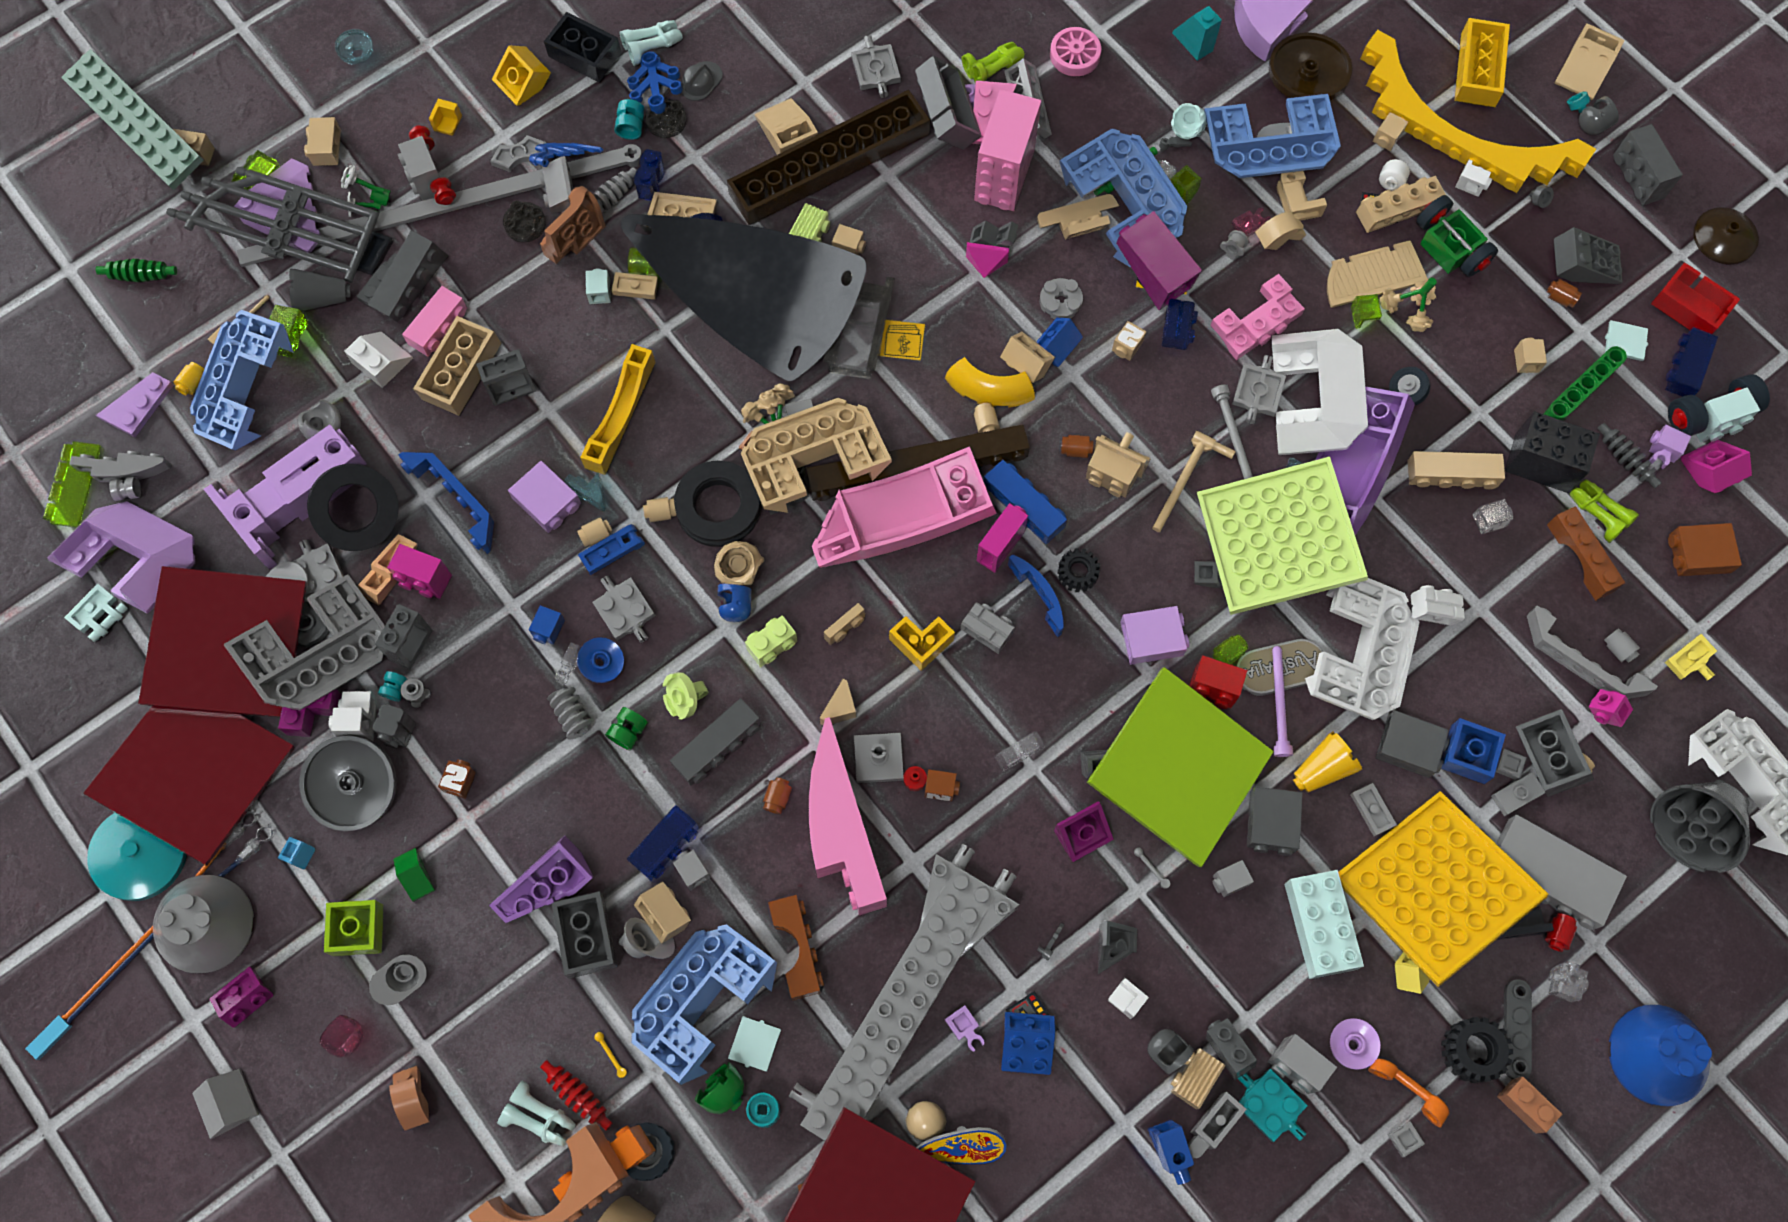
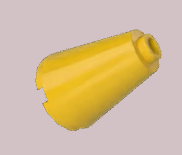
M1332 731L1294 772L1296 778L1293 779V782L1300 791L1305 789L1309 793L1361 771L1362 766L1357 758L1352 760V750L1337 733Z

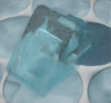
M599 472L596 473L589 484L579 476L575 478L569 474L565 478V484L579 497L602 512L605 511L603 484Z

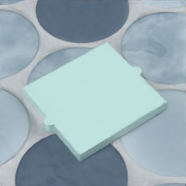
M1610 320L1608 333L1605 336V339H1607L1605 352L1611 347L1618 346L1625 350L1627 358L1643 361L1645 350L1648 346V328Z
M742 1017L728 1059L745 1064L746 1068L751 1066L767 1072L781 1029L767 1025L763 1020L758 1022Z

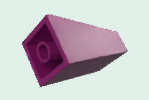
M1154 211L1149 215L1143 214L1136 220V224L1131 227L1127 225L1119 232L1120 236L1116 244L1159 311L1193 287L1202 272L1201 268Z

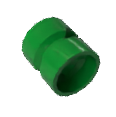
M622 707L616 716L617 723L611 724L605 736L620 747L631 751L638 740L636 735L642 734L648 721L633 710ZM624 724H627L628 726L632 727V730L630 731L629 729L624 727Z

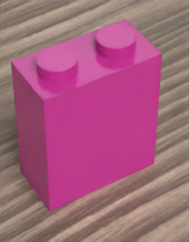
M1009 503L978 546L976 561L996 573L1025 533L1028 515L1023 508Z

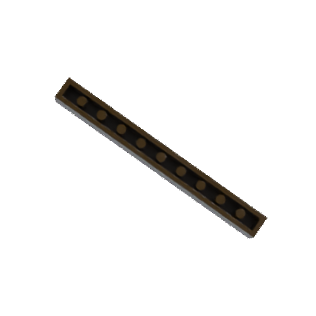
M1024 425L888 451L892 462L873 481L869 473L850 480L841 461L806 468L812 500L826 501L830 497L836 496L838 490L861 486L915 469L969 446L979 469L986 465L996 466L1002 460L1005 462L1011 460L1015 462L1022 461L1028 457L1030 450Z

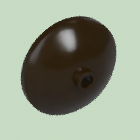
M1726 207L1713 208L1703 213L1696 221L1693 230L1694 241L1699 250L1709 259L1726 265H1734L1746 261L1754 254L1759 243V235L1754 223L1743 213Z

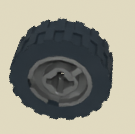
M644 1122L635 1126L640 1125L656 1151L640 1164L626 1171L635 1180L652 1181L662 1177L669 1170L670 1165L674 1161L675 1144L669 1132L663 1127Z

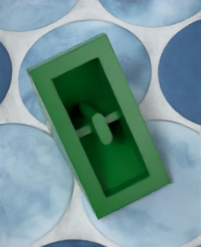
M416 848L393 859L396 876L413 902L436 891Z

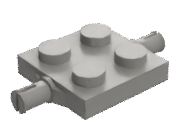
M868 35V38L867 36L864 37L866 47L862 50L851 52L861 90L878 88L880 97L883 98V93L887 97L886 86L901 82L891 44L874 46L872 36Z
M1269 355L1264 356L1262 366H1252L1244 363L1232 405L1249 410L1246 422L1249 423L1251 419L1250 424L1255 423L1257 413L1275 416L1285 383L1286 375L1270 369L1273 357L1270 356L1268 359Z
M308 540L299 542L304 554L292 562L301 565L308 574L309 585L304 602H308V596L344 577L335 553L328 543L312 550Z
M605 576L607 582L604 578L601 579V582L607 591L592 603L617 641L627 634L634 633L639 642L643 643L642 637L646 641L648 636L642 627L656 615L631 577L619 585H614L610 577Z

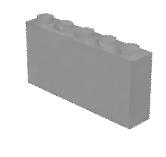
M1517 814L1508 819L1496 844L1549 894L1541 903L1550 904L1557 908L1556 911L1558 913L1573 917L1586 929L1595 930L1603 927L1627 876Z

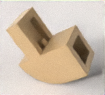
M1291 211L1274 216L1255 231L1263 247L1277 250L1289 239L1302 240L1306 236L1302 222L1295 218Z

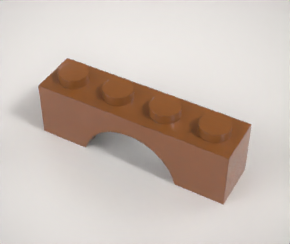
M1576 506L1556 515L1547 524L1557 542L1569 546L1580 559L1584 570L1583 582L1595 601L1615 592L1625 584L1622 576Z
M797 895L768 902L774 928L791 934L799 944L798 960L794 967L785 974L792 1001L820 994L819 987L824 986L821 971H815L814 963L818 962L815 947H809L808 939L812 938L809 924L804 925L802 915H806L803 900L798 901Z

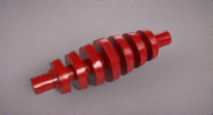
M548 1060L540 1066L547 1074L546 1081L548 1084L551 1085L555 1082L552 1089L556 1093L561 1090L558 1096L561 1100L566 1099L565 1105L568 1108L574 1105L572 1111L576 1114L583 1110L580 1117L585 1120L591 1116L588 1123L593 1124L597 1122L605 1131L613 1125L606 1117L607 1109L604 1106L598 1109L601 1103L599 1099L596 1098L590 1102L594 1097V1093L591 1090L585 1093L588 1089L585 1083L579 1085L581 1080L577 1077L570 1080L573 1076L572 1073L567 1071L562 1075L565 1068L561 1065L554 1067Z

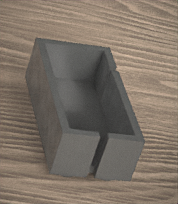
M935 56L930 57L915 72L918 78V85L923 93V100L929 111L928 116L933 122L934 134L937 139L964 150L982 135L960 70L949 63L945 64V61Z

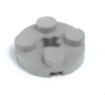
M1058 278L1047 281L1044 284L1040 293V307L1044 313L1046 311L1051 315V318L1071 319L1081 309L1083 294L1075 280ZM1063 296L1066 299H1064V303H1060V300L1056 298Z

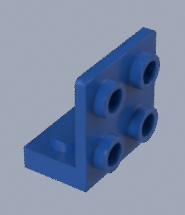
M1005 1012L1002 1071L1051 1074L1055 1041L1054 1016Z

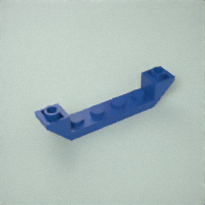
M401 452L398 454L402 460L400 466L408 475L413 473L418 479L429 470L436 479L439 476L443 479L442 485L450 494L453 491L458 496L456 498L458 503L464 509L468 506L472 511L470 515L477 522L476 525L468 530L472 536L470 542L478 551L482 548L486 554L491 552L493 519L433 453Z

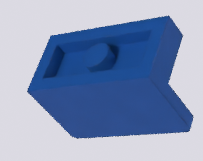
M1057 317L1036 343L1055 357L1052 363L1055 367H1059L1083 336L1070 318Z

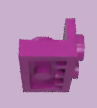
M249 966L209 1000L218 1017L234 1028L273 997V993L264 986L256 970Z

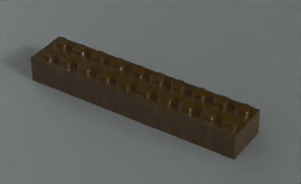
M908 89L728 179L729 195L748 225H751L929 135L930 119Z

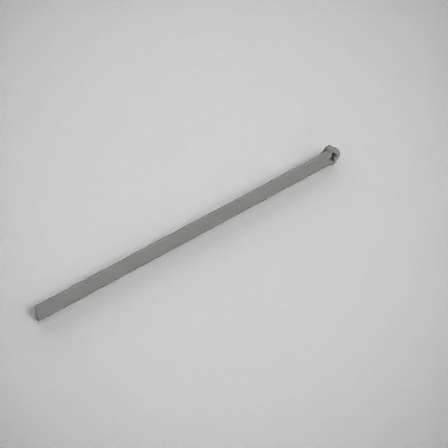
M628 144L620 149L567 163L570 168L571 179L623 165H628L631 168L637 167L643 160L641 149L637 145ZM634 154V158H630L628 155ZM543 169L455 192L456 198L449 205L438 204L432 198L380 212L373 232L545 187L542 186L540 180V173H543ZM364 216L345 222L364 228L368 217ZM332 226L316 229L320 231L322 236L337 241L359 236ZM318 243L315 248L323 245ZM259 245L237 250L241 267L274 258L261 253L263 247Z

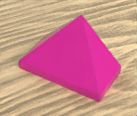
M967 242L966 258L983 278L1008 263L1009 248Z

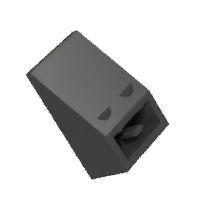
M1575 227L1554 238L1557 276L1571 282L1623 283L1619 245Z

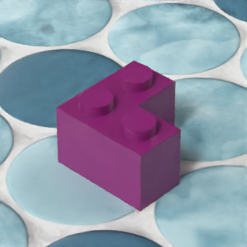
M335 689L302 710L282 707L278 729L288 736L311 737L314 716L333 715V708H338V702L342 694Z

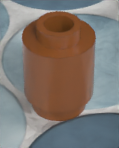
M1561 279L1557 282L1552 281L1546 291L1549 293V299L1564 307L1569 306L1571 308L1575 306L1582 292L1578 291L1577 287Z
M1062 436L1061 454H1066L1067 457L1088 458V454L1093 453V441L1089 440V436Z
M777 777L775 781H769L763 799L764 810L779 815L782 813V810H785L792 787L788 785L789 781Z

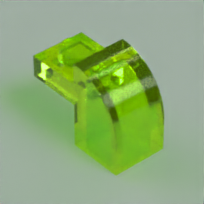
M1186 165L1171 178V183L1187 205L1197 193L1202 178Z

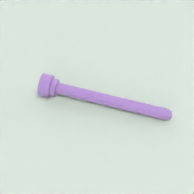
M1275 646L1272 649L1278 741H1276V746H1274V756L1290 757L1293 756V746L1290 745V741H1287L1282 649L1279 646Z

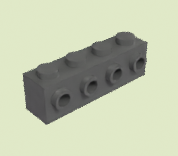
M740 698L669 761L690 786L694 783L698 784L707 776V771L712 767L717 768L725 760V755L730 751L733 753L742 745V740L747 736L751 737L760 729V718Z

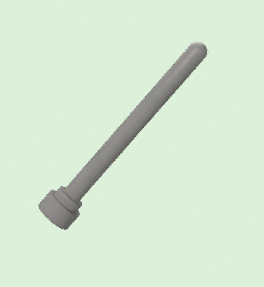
M1228 385L1216 386L1211 390L1213 399L1220 403L1244 479L1251 478L1253 475L1228 402L1230 399Z

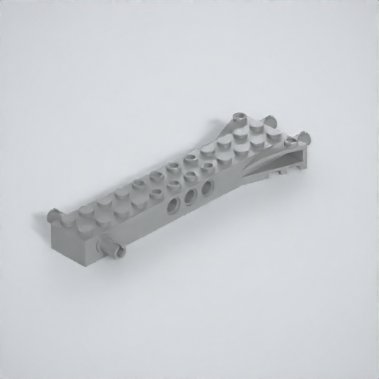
M961 845L952 862L945 860L937 854L935 855L920 927L820 1093L815 1095L797 1082L794 1089L802 1095L800 1096L793 1090L789 1095L790 1098L808 1108V1113L800 1125L826 1141L843 1107L865 1119L959 959L988 933L1000 925L1009 915L1014 913L1020 905L1006 895L1013 881L1017 878L1013 873L1005 881L1009 871L1003 869L994 887H990L964 870L975 853L972 848H969L964 856L967 845Z

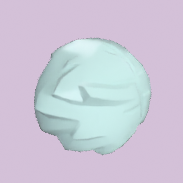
M1190 103L1180 105L1174 111L1171 121L1174 133L1182 139L1200 136L1207 124L1205 111L1199 106Z

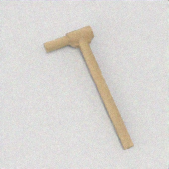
M1196 430L1191 440L1195 449L1152 529L1156 532H1161L1203 451L1214 450L1230 459L1233 458L1236 451Z

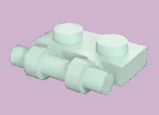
M97 584L64 618L84 634L91 627L94 631L88 638L96 642L101 636L104 637L108 633L107 630L116 621L119 622L123 618L122 614L128 608L120 603L113 609L111 606L117 599ZM107 612L109 615L98 624L96 621Z

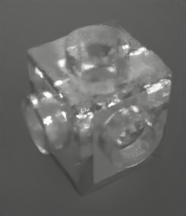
M1569 961L1556 965L1549 974L1551 984L1548 994L1569 1002L1581 1000L1589 984L1588 979H1586L1588 971L1580 969V965Z

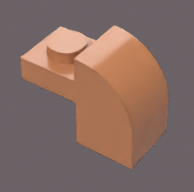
M415 1066L393 1074V1085L389 1086L394 1111L404 1131L428 1123V1102L421 1091V1075L418 1067Z

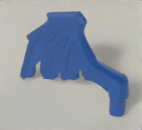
M554 142L539 144L535 147V150L539 152L531 154L529 161L535 166L547 167L549 164L548 159L554 156L584 154V151L601 153L603 149L579 143Z

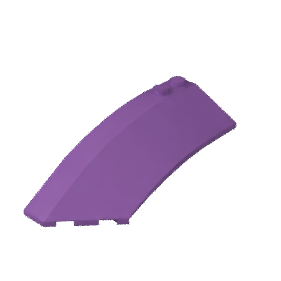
M1365 386L1368 428L1353 441V444L1347 450L1319 452L1316 460L1326 457L1331 458L1355 535L1372 510L1402 443L1415 406L1409 394Z

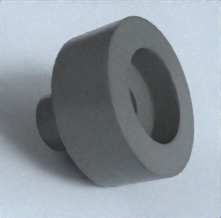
M1545 185L1538 186L1530 193L1533 205L1541 208L1547 207L1554 196L1553 189Z

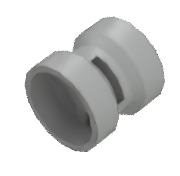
M136 476L127 477L126 480H121L120 478L111 479L109 489L114 501H121L127 497L130 499L141 497V485Z

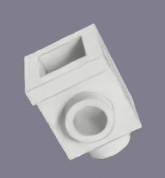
M1468 160L1455 187L1479 197L1483 189L1487 191L1492 181V178H1489L1491 172L1484 170L1482 167L1472 165L1473 161Z

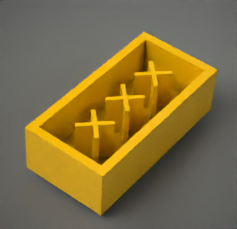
M1474 18L1468 19L1461 33L1454 101L1496 107L1504 93L1510 24Z

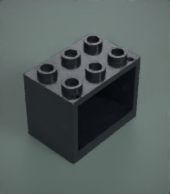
M1534 411L1515 434L1504 471L1569 494L1589 473L1600 433Z

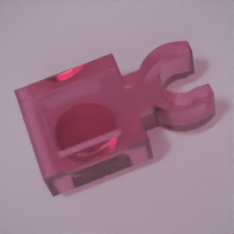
M1258 208L1254 215L1249 210L1234 218L1231 224L1236 230L1244 232L1249 237L1255 234V231L1270 220L1271 217H1261L1264 208Z

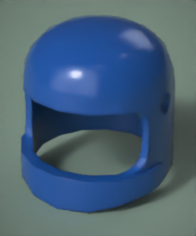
M719 584L718 596L726 600V604L719 607L721 618L728 622H742L746 620L751 614V588L742 585ZM724 591H731L732 594L726 593Z

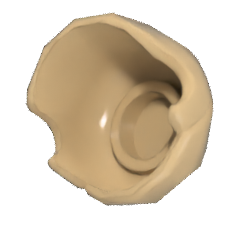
M929 1101L914 1104L908 1110L906 1117L907 1130L914 1138L919 1140H929L940 1136L944 1132L947 1122L944 1111L936 1103Z

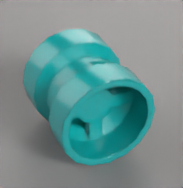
M386 671L383 678L385 682L383 686H380L378 695L400 702L402 697L401 687L408 678Z

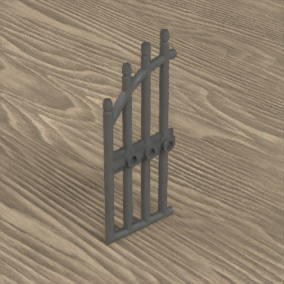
M237 167L235 172L247 178L231 183L202 177L201 182L204 185L217 189L206 197L182 191L181 198L199 204L192 214L173 208H168L166 214L170 217L185 221L186 223L183 227L189 231H192L194 226L198 225L262 246L261 253L269 257L283 260L284 255L287 254L345 273L344 280L350 283L354 279L380 214L378 211L250 169L247 170L243 167ZM265 183L286 190L283 200L280 201L243 188ZM231 193L279 210L273 220L218 202L217 200ZM308 198L366 216L368 220L365 227L362 228L304 209ZM207 208H211L270 227L271 229L265 239L201 218ZM300 217H304L361 237L356 247L297 228L296 226ZM294 235L352 254L353 257L350 264L345 265L290 247L289 243Z

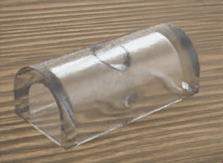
M1034 731L997 753L994 759L1002 771L1005 772L1044 749V743L1038 732Z

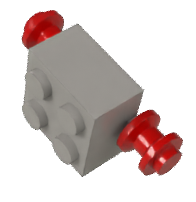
M415 126L409 132L410 140L398 144L401 151L398 157L404 167L406 177L414 194H419L422 201L434 197L436 203L449 205L456 198V194L453 189H450L451 181L445 177L440 178L429 151L435 146L434 140L429 137L430 131L426 126Z

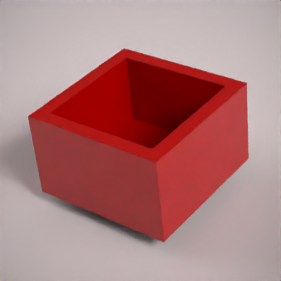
M1202 655L1194 669L1189 686L1206 700L1214 703L1216 707L1231 709L1240 697L1248 670Z

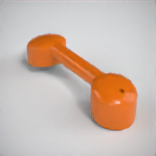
M1376 1059L1370 1065L1368 1071L1389 1081L1395 1078L1426 1102L1421 1108L1423 1114L1430 1122L1441 1128L1449 1115V1109L1442 1099L1430 1093L1388 1060Z

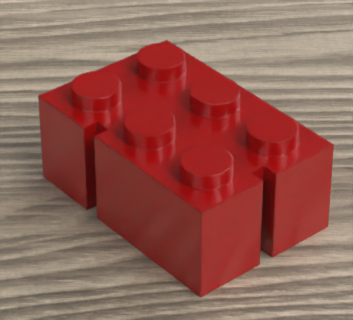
M1684 262L1651 304L1706 341L1719 328L1740 298L1706 276L1692 289L1690 286L1701 273Z

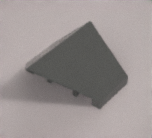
M1103 921L1100 924L1098 974L1128 955L1137 953V928L1111 921Z

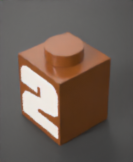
M457 759L456 762L448 760L438 788L444 793L466 799L476 772L470 767L471 764L466 761Z
M928 769L924 798L952 802L953 795H958L960 781H956V773Z

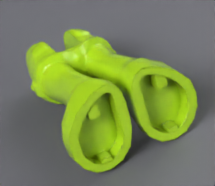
M1009 42L997 47V50L982 59L976 60L970 53L963 55L961 59L967 76L970 79H974L976 83V81H986L1004 67L1010 68L1022 60L1025 54L1021 47H1018L1014 42Z
M1587 479L1580 483V488H1574L1570 492L1571 498L1581 510H1586L1605 525L1604 539L1608 543H1611L1639 517L1636 511L1627 509L1612 500L1603 492L1602 488ZM1597 502H1599L1601 505H1603L1604 507H1606V508H1607L1610 512H1612L1616 517H1614L1613 515H1611L1610 513H1608L1606 510H1604L1602 507H1600V506L1597 504Z

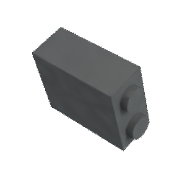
M1394 710L1387 717L1375 759L1430 778L1436 772L1439 773L1442 768L1443 760L1440 758L1442 751L1445 752L1449 744V738H1446L1448 729Z
M1254 787L1250 791L1247 847L1254 848V851L1259 853H1267L1268 850L1278 851L1277 854L1283 856H1291L1292 853L1300 849L1303 792Z

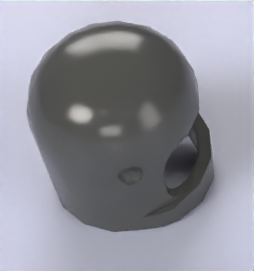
M1603 96L1595 101L1593 107L1588 106L1583 109L1579 116L1581 129L1586 134L1598 135L1616 125L1619 114L1614 102L1609 97ZM1601 101L1607 104L1603 109H1599Z
M1163 1029L1152 1037L1148 1043L1147 1052L1149 1057L1169 1075L1190 1059L1194 1048L1190 1044L1188 1045L1175 1031Z

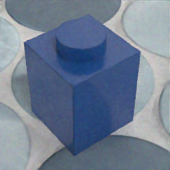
M540 605L528 630L536 642L541 644L548 642L554 645L565 619L561 613Z

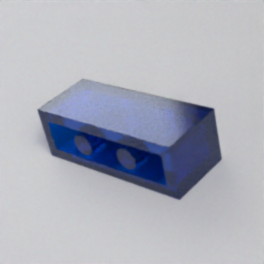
M1695 327L1687 334H1682L1678 342L1680 349L1672 359V363H1674L1673 369L1669 370L1665 378L1668 381L1665 390L1682 397L1695 395L1700 391L1718 336Z
M675 805L627 857V860L650 882L654 878L658 879L666 870L664 866L670 860L674 861L682 852V846L686 842L690 843L698 835L697 830L699 826Z

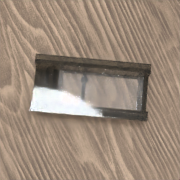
M845 271L842 277V284L848 286L852 281V273ZM886 276L884 286L863 282L847 323L836 341L825 353L823 361L828 363V372L871 379L872 371H875L895 278Z

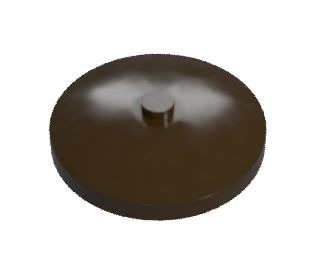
M1309 32L1294 34L1280 41L1271 54L1268 67L1273 84L1281 93L1289 98L1328 94L1329 99L1332 100L1343 93L1352 75V61L1345 48L1328 36Z

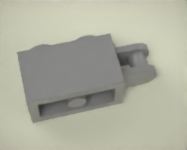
M1228 1092L1219 1095L1190 1131L1194 1135L1188 1143L1192 1158L1201 1157L1207 1148L1209 1150L1215 1149L1246 1111V1108Z

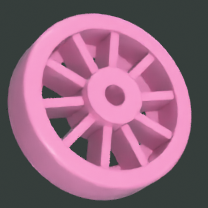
M1069 27L1058 32L1053 38L1050 59L1054 67L1061 73L1068 76H1084L1091 73L1098 66L1102 46L1098 37L1090 30L1081 27Z

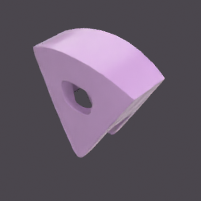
M1235 0V22L1239 35L1250 51L1266 62L1271 57L1275 46L1286 37L1291 36L1307 20L1308 15L1305 10L1313 0Z

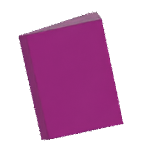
M1099 801L1059 822L1054 829L1055 834L1072 862L1114 840Z

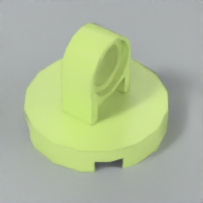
M681 672L666 676L663 682V687L666 686L667 693L663 695L666 708L673 717L678 716L681 720L694 715L697 708V700L702 699L709 693L703 681L692 683L690 678Z

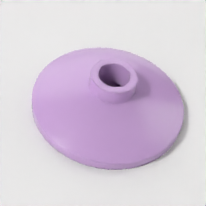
M1355 1018L1346 1019L1337 1024L1330 1036V1048L1333 1056L1340 1064L1349 1069L1359 1070L1369 1067L1378 1058L1380 1039L1375 1029L1369 1023ZM1350 1040L1356 1042L1357 1048L1355 1050L1350 1048Z

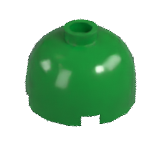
M730 1062L727 1065L723 1064L705 1081L707 1083L705 1091L699 1089L695 1097V1102L709 1113L723 1114L730 1109L735 1111L743 1101L741 1098L744 1092L742 1075Z

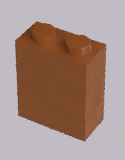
M1732 523L1678 526L1669 534L1668 544L1672 548L1674 556L1673 566L1677 569L1678 576L1727 574L1734 572L1742 566Z

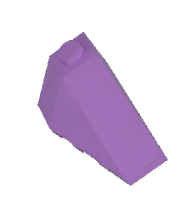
M564 836L489 906L507 923L542 906L552 904L556 900L575 894L593 878V875L582 853Z

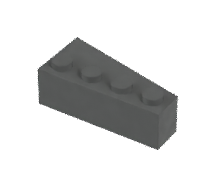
M411 230L368 305L379 313L398 322L449 255L432 241Z

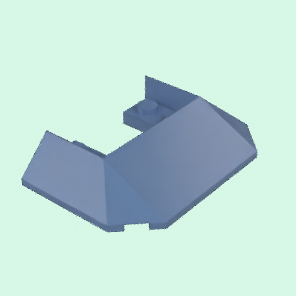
M1321 94L1287 98L1286 108L1292 134L1253 138L1246 103L1205 108L1206 123L1215 163L1238 178L1324 168L1341 147L1329 95Z
M1110 129L1059 161L1065 185L1068 186L1072 183L1081 198L1110 181L1131 212L1132 216L1105 233L1117 250L1113 257L1131 267L1116 244L1120 236L1119 232L1127 225L1131 227L1136 224V220L1143 214L1149 215L1154 211L1175 238L1182 235L1187 205L1141 136L1135 134L1127 135L1120 133L1119 130Z
M240 310L236 313V319L232 322L226 321L221 325L190 406L191 415H194L196 424L193 425L195 434L233 450H237L261 437V435L248 430L255 410L245 406V402L259 365L262 364L272 368L279 348L293 352L283 324Z
M727 924L718 926L716 930L695 932L632 1010L634 1033H632L631 1043L681 1085L707 1074L708 1072L700 1065L716 1045L696 1030L693 1025L724 986L746 1004H749L762 986L772 992L777 962Z

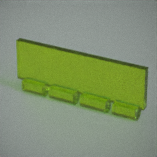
M74 441L72 445L63 444L59 459L67 462V464L58 462L54 480L61 482V484L53 482L48 497L49 501L56 503H47L43 514V519L50 521L51 525L75 528L80 525L93 477L90 476L91 472L77 471L69 465L71 456L80 457V454H87L98 459L101 449L100 445Z

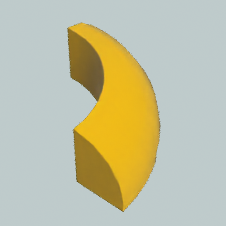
M964 357L957 361L947 371L945 376L946 381L956 392L963 397L967 396L977 401V404L990 403L992 407L1008 406L1009 408L1035 400L1032 383L1025 371L1012 376L989 375L976 369Z

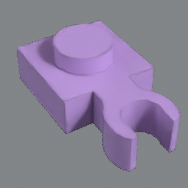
M965 1005L945 1019V1022L958 1041L964 1037L967 1039L970 1051L975 1052L971 1045L974 1039L979 1040L982 1046L984 1045L983 1038L973 1031L979 1025Z

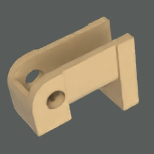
M1304 172L1281 173L1276 188L1284 212L1291 211L1294 217L1300 221L1321 217L1327 206L1325 198L1307 200L1303 188L1306 180Z

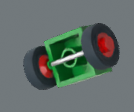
M1442 195L1430 202L1417 218L1418 225L1422 229L1427 230L1420 245L1447 274L1461 266L1462 272L1466 276L1471 277L1479 271H1483L1491 264V261L1498 253V249L1493 243H1486L1488 238L1460 209L1446 218L1445 216L1451 210L1454 203L1447 195Z

